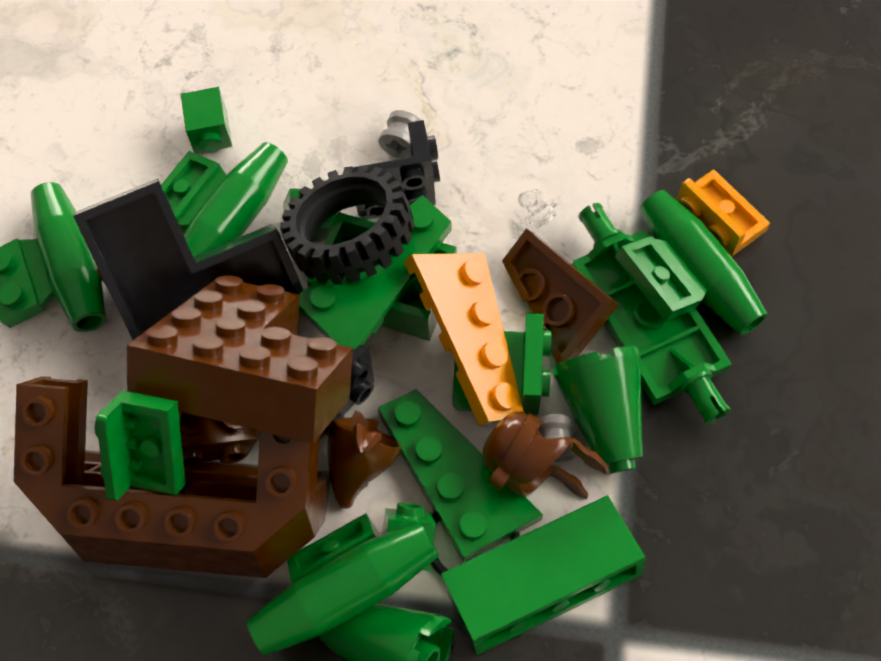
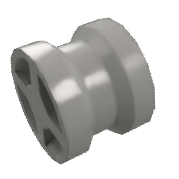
M404 110L391 112L387 120L388 129L383 130L378 139L380 147L386 153L396 158L411 157L408 123L421 121V119Z
M547 414L536 417L542 421L538 431L544 438H572V435L576 432V420L569 415ZM568 449L554 462L572 460L577 455Z

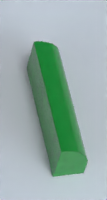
M606 495L441 573V576L460 623L476 656L643 575L646 557L611 499Z

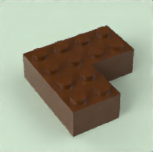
M221 276L127 344V391L178 401V411L314 444L349 400L353 348L338 345L334 340L326 337L306 338L298 336L299 294L285 292L284 288L278 285L266 284L257 286L243 283V280L236 276Z

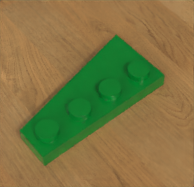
M423 195L409 205L414 218V231L410 232L412 238L408 245L402 244L404 252L399 258L390 255L391 265L385 269L381 265L375 266L377 274L369 278L366 272L360 273V281L350 283L347 276L344 278L343 284L333 285L330 279L326 284L319 283L316 280L299 294V311L326 338L334 340L338 345L351 347L353 351L359 345H364L370 335H375L384 322V316L396 300L400 301L409 289L408 284L416 275L409 274L404 260L412 254H434L451 232V220Z
M417 389L378 407V415L390 436L403 446L401 455L463 563L510 538L516 532H521L542 520L543 514L526 497L516 495L505 486L498 491L488 483L492 473L486 468L482 459V453Z

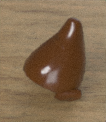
M356 410L352 417L333 420L328 437L327 456L330 479L338 504L345 509L352 507L356 497L369 485V482L382 474L396 461L403 447L397 440L377 429L379 421L376 419H365L363 414Z

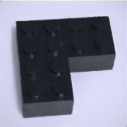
M158 178L78 210L73 215L132 340L136 339L221 276H236L241 278L243 283L257 286L266 284L278 285L284 288L285 292L300 294L304 291L280 233L272 224L197 256H193Z

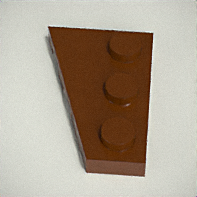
M527 228L502 260L522 300L528 303L532 313L544 314L543 330L551 331V348L555 354L553 357L557 364L579 356L619 306L608 294L536 233Z

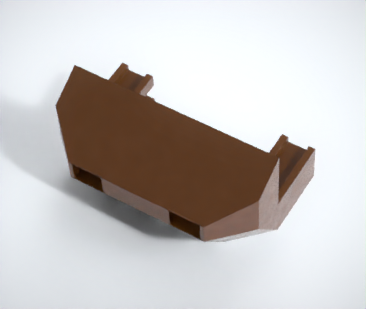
M41 376L16 384L13 482L84 562L267 578L310 542L325 522L331 479L329 471L318 470L320 436L314 444L260 431L258 465L223 464L217 461H205L198 466L184 469L185 485L177 495L131 486L118 501L106 498L104 479L100 473V451L85 450L88 380L51 379V377Z

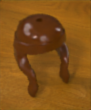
M513 412L507 415L494 427L487 437L482 450V459L486 468L492 473L488 483L498 491L505 486L516 495L526 497L531 495L552 476L560 480L575 495L587 499L588 492L575 475L568 473L559 466L552 465L568 449L573 451L591 468L605 474L608 471V466L595 451L587 449L575 438H544L538 431L542 421L530 413L527 415L523 412Z

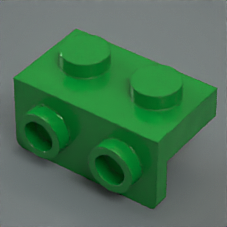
M122 390L97 414L94 426L95 434L99 441L101 455L100 473L104 479L106 498L118 501L131 486L177 495L185 485L178 401Z

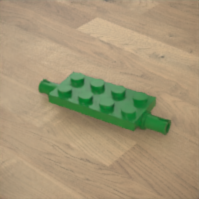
M593 203L594 212L589 205L586 206L579 213L578 218L595 243L593 249L587 255L573 260L572 265L619 304L604 324L618 347H638L641 385L652 404L656 405L680 393H688L702 415L705 424L714 423V417L717 421L722 419L731 409L725 403L711 379L727 372L732 363L697 309L664 321L616 260L615 256L621 246L649 237L646 230L644 229L633 235L624 234L620 229H615L600 203Z

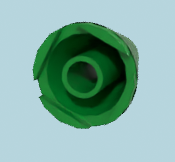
M634 346L612 348L614 357L612 354L599 355L598 351L587 353L557 364L556 368H553L554 379L590 450L595 451L607 464L610 474L635 469V460L643 457L641 366L638 347Z
M377 603L327 633L320 635L319 640L343 661H448L454 640V629L446 626L452 621L443 615Z

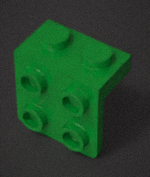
M526 313L524 332L504 331L525 414L538 415L541 397H549L550 370H542L543 356L550 357L551 331L543 330L544 314ZM455 361L452 394L453 407L459 411H472L456 376L459 368Z

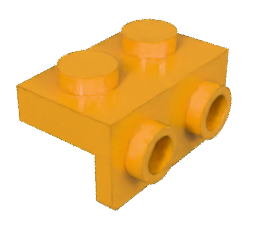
M714 169L695 183L688 178L681 184L677 201L704 223L731 257L767 231L770 222Z

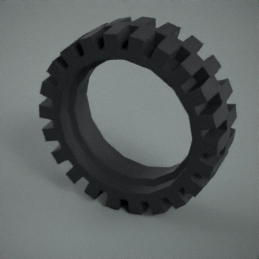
M360 165L357 172H355L353 166L344 167L342 175H338L337 171L334 170L327 173L329 179L325 181L320 177L313 180L314 187L312 189L304 186L298 192L301 199L293 197L288 203L290 210H284L282 215L284 222H281L280 225L283 240L300 271L304 272L311 280L315 277L319 283L324 284L329 279L333 285L343 284L346 276L350 283L360 281V273L366 272L368 278L377 274L375 266L381 265L385 269L392 264L390 255L399 258L404 252L402 244H409L412 238L410 232L414 231V218L407 197L394 175L389 172L385 174L383 169L378 167L371 171L369 166ZM357 205H379L385 208L381 218L368 231L352 240L334 245H321L311 242L316 230L329 217L343 209Z

